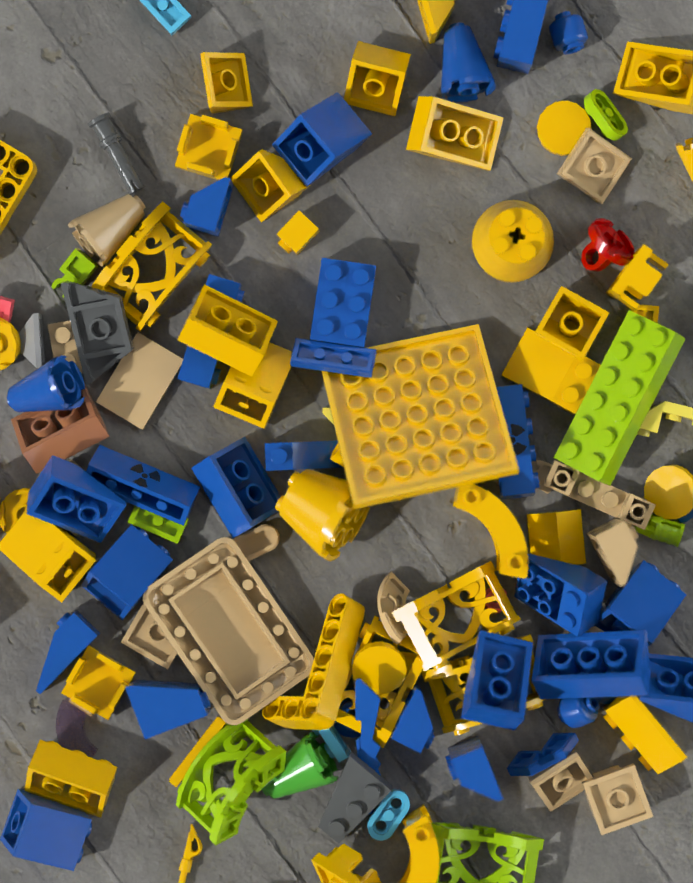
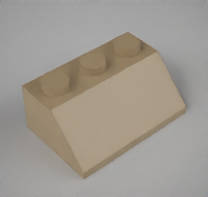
M614 518L587 532V535L610 580L619 586H623L627 582L638 545L635 539L639 537L632 523L629 524L624 520Z

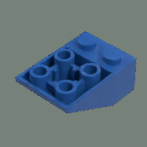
M527 553V578H517L514 597L577 637L598 624L607 580L586 567Z

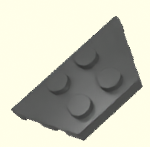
M63 281L61 287L85 383L88 385L134 349L121 295L71 281Z

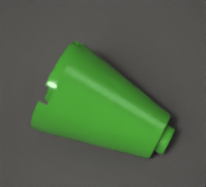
M314 732L306 734L286 752L284 772L274 777L262 788L266 796L276 799L332 784L338 780V776L333 774V772L338 770L334 758L332 759L324 748L325 743L319 744L316 741V738L319 736Z

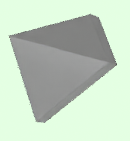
M33 313L19 333L21 340L20 352L36 368H39L46 363L43 315Z

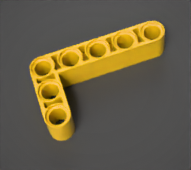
M0 140V148H5L6 150L5 157L0 160V169L3 171L0 176L1 235L34 180L37 166L28 156ZM28 162V172L24 175H19L17 173L19 163ZM8 185H14L15 194L11 198H4V188Z
M342 593L333 597L328 607L304 696H279L262 708V715L265 719L285 729L327 730L332 727L337 718L365 615V608L362 604Z

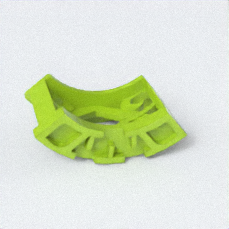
M248 719L238 725L226 723L224 728L203 747L190 765L178 788L176 806L179 809L184 808L210 833L209 839L215 845L224 842L238 834L241 819L248 807L246 800L254 790L258 793L269 781L284 772L286 750L280 745L275 746ZM246 736L253 741L248 748L247 741L243 740ZM261 748L265 754L260 755L255 752ZM237 760L233 770L235 779L231 788L222 787L214 791V766L223 762ZM244 767H245V768H248V769L242 774L243 768H244ZM198 801L203 803L206 802L205 806L200 804Z
M430 822L439 850V872L436 883H457L460 877L466 883H517L515 877L510 874L512 870L523 875L522 883L535 882L539 850H543V838L512 831V833L496 832V828L473 825L472 829L471 827L460 826L458 823ZM445 840L448 855L442 856ZM463 841L470 842L471 846L467 851L457 853L456 850H463L461 847ZM481 842H487V848L491 857L502 866L490 875L478 880L464 867L461 859L473 855L478 850ZM497 847H506L507 850L502 855L507 857V860L496 854ZM525 851H527L525 867L523 869L518 866V863ZM451 862L452 865L445 867L442 871V875L450 873V879L445 882H438L441 863Z

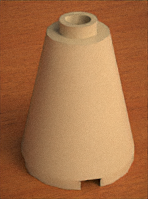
M127 194L73 219L68 223L69 228L75 227L76 230L72 234L90 257L96 255L100 259L96 263L103 267L144 218L145 213L143 210L146 207L137 195L132 197Z

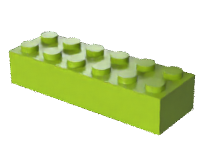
M629 310L554 458L601 483L611 486L686 338Z

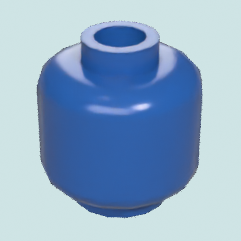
M570 11L557 14L555 21L549 26L554 48L565 55L582 50L588 40V34L582 17L577 14H571Z
M596 697L560 699L557 713L564 724L571 728H580L597 719L599 701Z

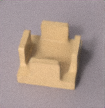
M634 763L621 768L619 765H615L593 773V778L582 782L587 801L601 835L653 817Z

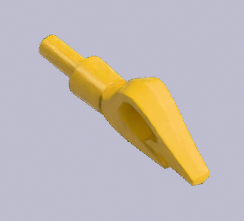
M192 823L190 824V832L184 855L179 866L181 873L178 883L186 882L187 873L191 872L193 857L198 856L203 849ZM195 838L198 844V849L193 851L192 841Z

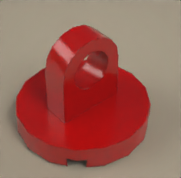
M596 218L588 227V235L591 242L584 248L581 255L582 264L588 270L602 271L611 262L620 266H626L634 258L635 250L630 239L620 229L618 231L613 229V222L607 219ZM595 251H598V261L593 264L592 256Z

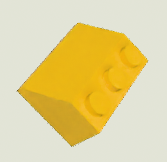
M204 284L177 340L252 377L266 352L278 321Z
M617 696L610 704L602 707L607 713L603 718L613 729L617 726L624 733L621 739L630 750L636 748L642 756L638 760L648 772L653 768L659 774L687 758L637 696Z
M40 739L28 766L24 791L101 818L116 776L117 767L107 760H97L88 757L82 751H71L61 747L60 744L54 741L46 742Z

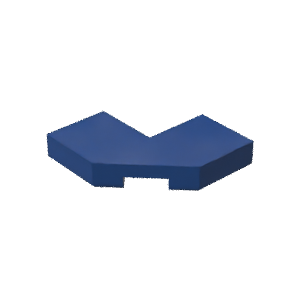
M553 733L542 750L519 751L507 767L510 776H533L567 758L579 739L576 733Z

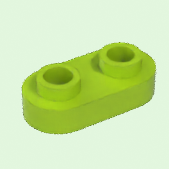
M594 89L585 96V110L594 119L601 133L606 138L617 141L627 133L626 121L603 91Z

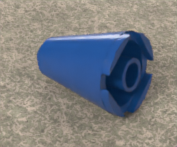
M462 22L451 24L449 29L444 32L441 80L442 98L448 97L450 102L463 103L478 100L477 94L485 92V96L490 95L495 90V80L471 27Z
M64 355L51 359L9 388L7 394L9 406L16 412L73 410L80 407L85 398H81V390L85 389V383L78 366L74 361L68 362Z

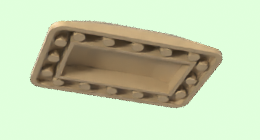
M228 537L219 538L151 584L143 594L145 607L203 692L206 691L211 704L227 724L238 725L310 675L314 657L238 545Z

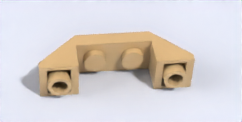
M554 460L544 483V486L615 518L632 523V525L644 530L656 504L631 493L601 483Z

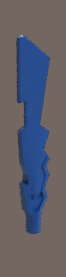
M358 678L355 681V720H361V737L356 740L357 756L381 776L378 769L381 763L377 758L381 746L373 739L380 697L362 679Z

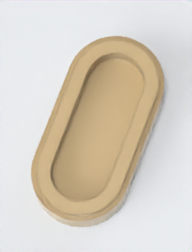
M263 524L234 538L233 541L238 545L247 560L251 561L275 549L279 544L280 535L274 526Z

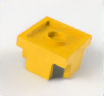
M190 114L188 123L184 124L177 147L178 156L175 167L216 180L224 177L229 178L243 130L230 126L226 121L206 115L199 117Z
M643 244L635 251L632 261L624 266L606 294L635 311L640 305L625 295L624 290L638 300H641L643 296H648L662 277V274L647 264L646 260L661 271L665 270L669 264L652 253L653 250Z
M88 645L83 656L78 659L68 676L67 683L61 693L87 711L109 720L126 691L125 687L132 681L136 672Z
M346 844L335 847L327 856L318 852L312 859L321 883H381L377 871L373 868L363 877L351 873L363 858L359 852Z

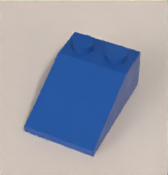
M54 455L51 456L28 492L27 500L28 515L99 543L103 541L126 507V502L81 467Z
M482 630L479 631L464 693L462 719L515 730L522 723L525 717L533 642Z
M649 653L651 670L648 695L640 696V701L693 722V658Z

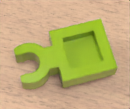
M75 248L59 269L65 275L63 278L56 279L51 287L57 289L63 281L84 285L99 265L79 248Z

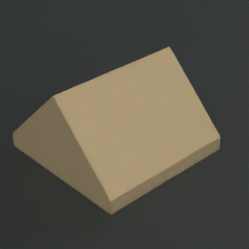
M574 748L564 760L533 776H527L550 812L584 791L582 782L593 778Z

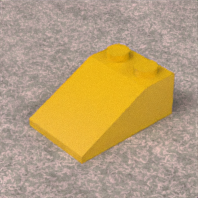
M627 41L613 94L670 111L693 114V51Z
M419 96L406 150L491 171L503 117L434 96Z
M527 328L501 376L518 385L522 384V387L571 414H576L601 365L587 357L581 360L534 334L535 331Z

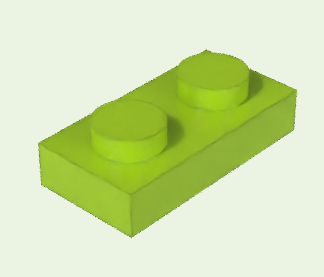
M134 506L128 523L179 544L189 519L187 518L183 526Z

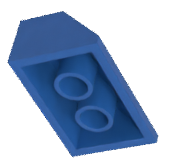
M246 437L210 455L191 468L232 538L278 512L275 506L281 496Z
M478 736L448 747L450 755L445 756L453 780L459 778L461 786L496 801L503 800Z

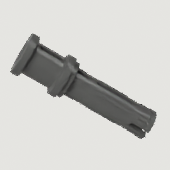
M108 112L91 120L88 126L96 132L100 140V148L107 150L128 190V194L131 195L136 193L132 181L139 191L145 186L142 184L121 145L122 135L114 129L110 121L111 115Z

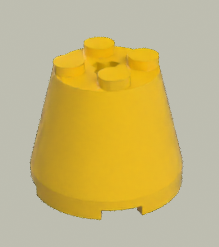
M506 200L489 207L478 219L472 234V250L477 262L488 275L504 282H521L538 274L548 263L554 247V234L547 217L534 205L520 200ZM516 228H519L518 235L521 240L517 244L512 243L513 238L509 234L513 233Z
M309 469L301 473L295 471L288 481L289 489L285 496L282 495L279 498L275 509L279 511L280 516L319 556L329 562L334 561L340 556L341 552L338 550L348 542L352 543L362 527L370 507L354 509L347 480Z

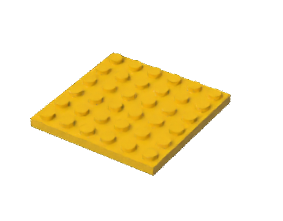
M479 324L367 347L376 349L377 352L372 378L321 371L354 509L518 474L519 468Z

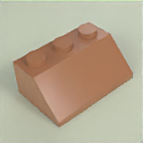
M86 386L85 389L81 390V398L85 397L84 402L78 408L73 410L24 412L11 419L22 454L36 474L42 472L52 455L65 460L109 437L104 421Z

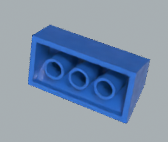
M646 630L583 633L579 637L572 633L538 635L532 683L540 699L648 695L651 670Z

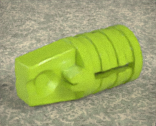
M651 515L645 530L634 526L636 532L652 540H658L659 542L678 547L685 524Z

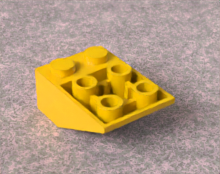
M269 342L266 352L252 377L230 367L213 407L266 429L292 367L290 364L292 351Z
M27 509L0 541V551L61 603L96 561L95 553L66 530L28 515Z

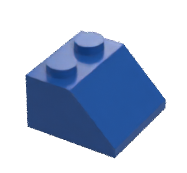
M224 177L191 195L189 202L184 201L180 217H183V223L188 228L219 237L234 187L231 178Z
M415 683L405 701L403 710L391 734V739L421 753L424 747L427 749L430 747L435 734L420 685Z

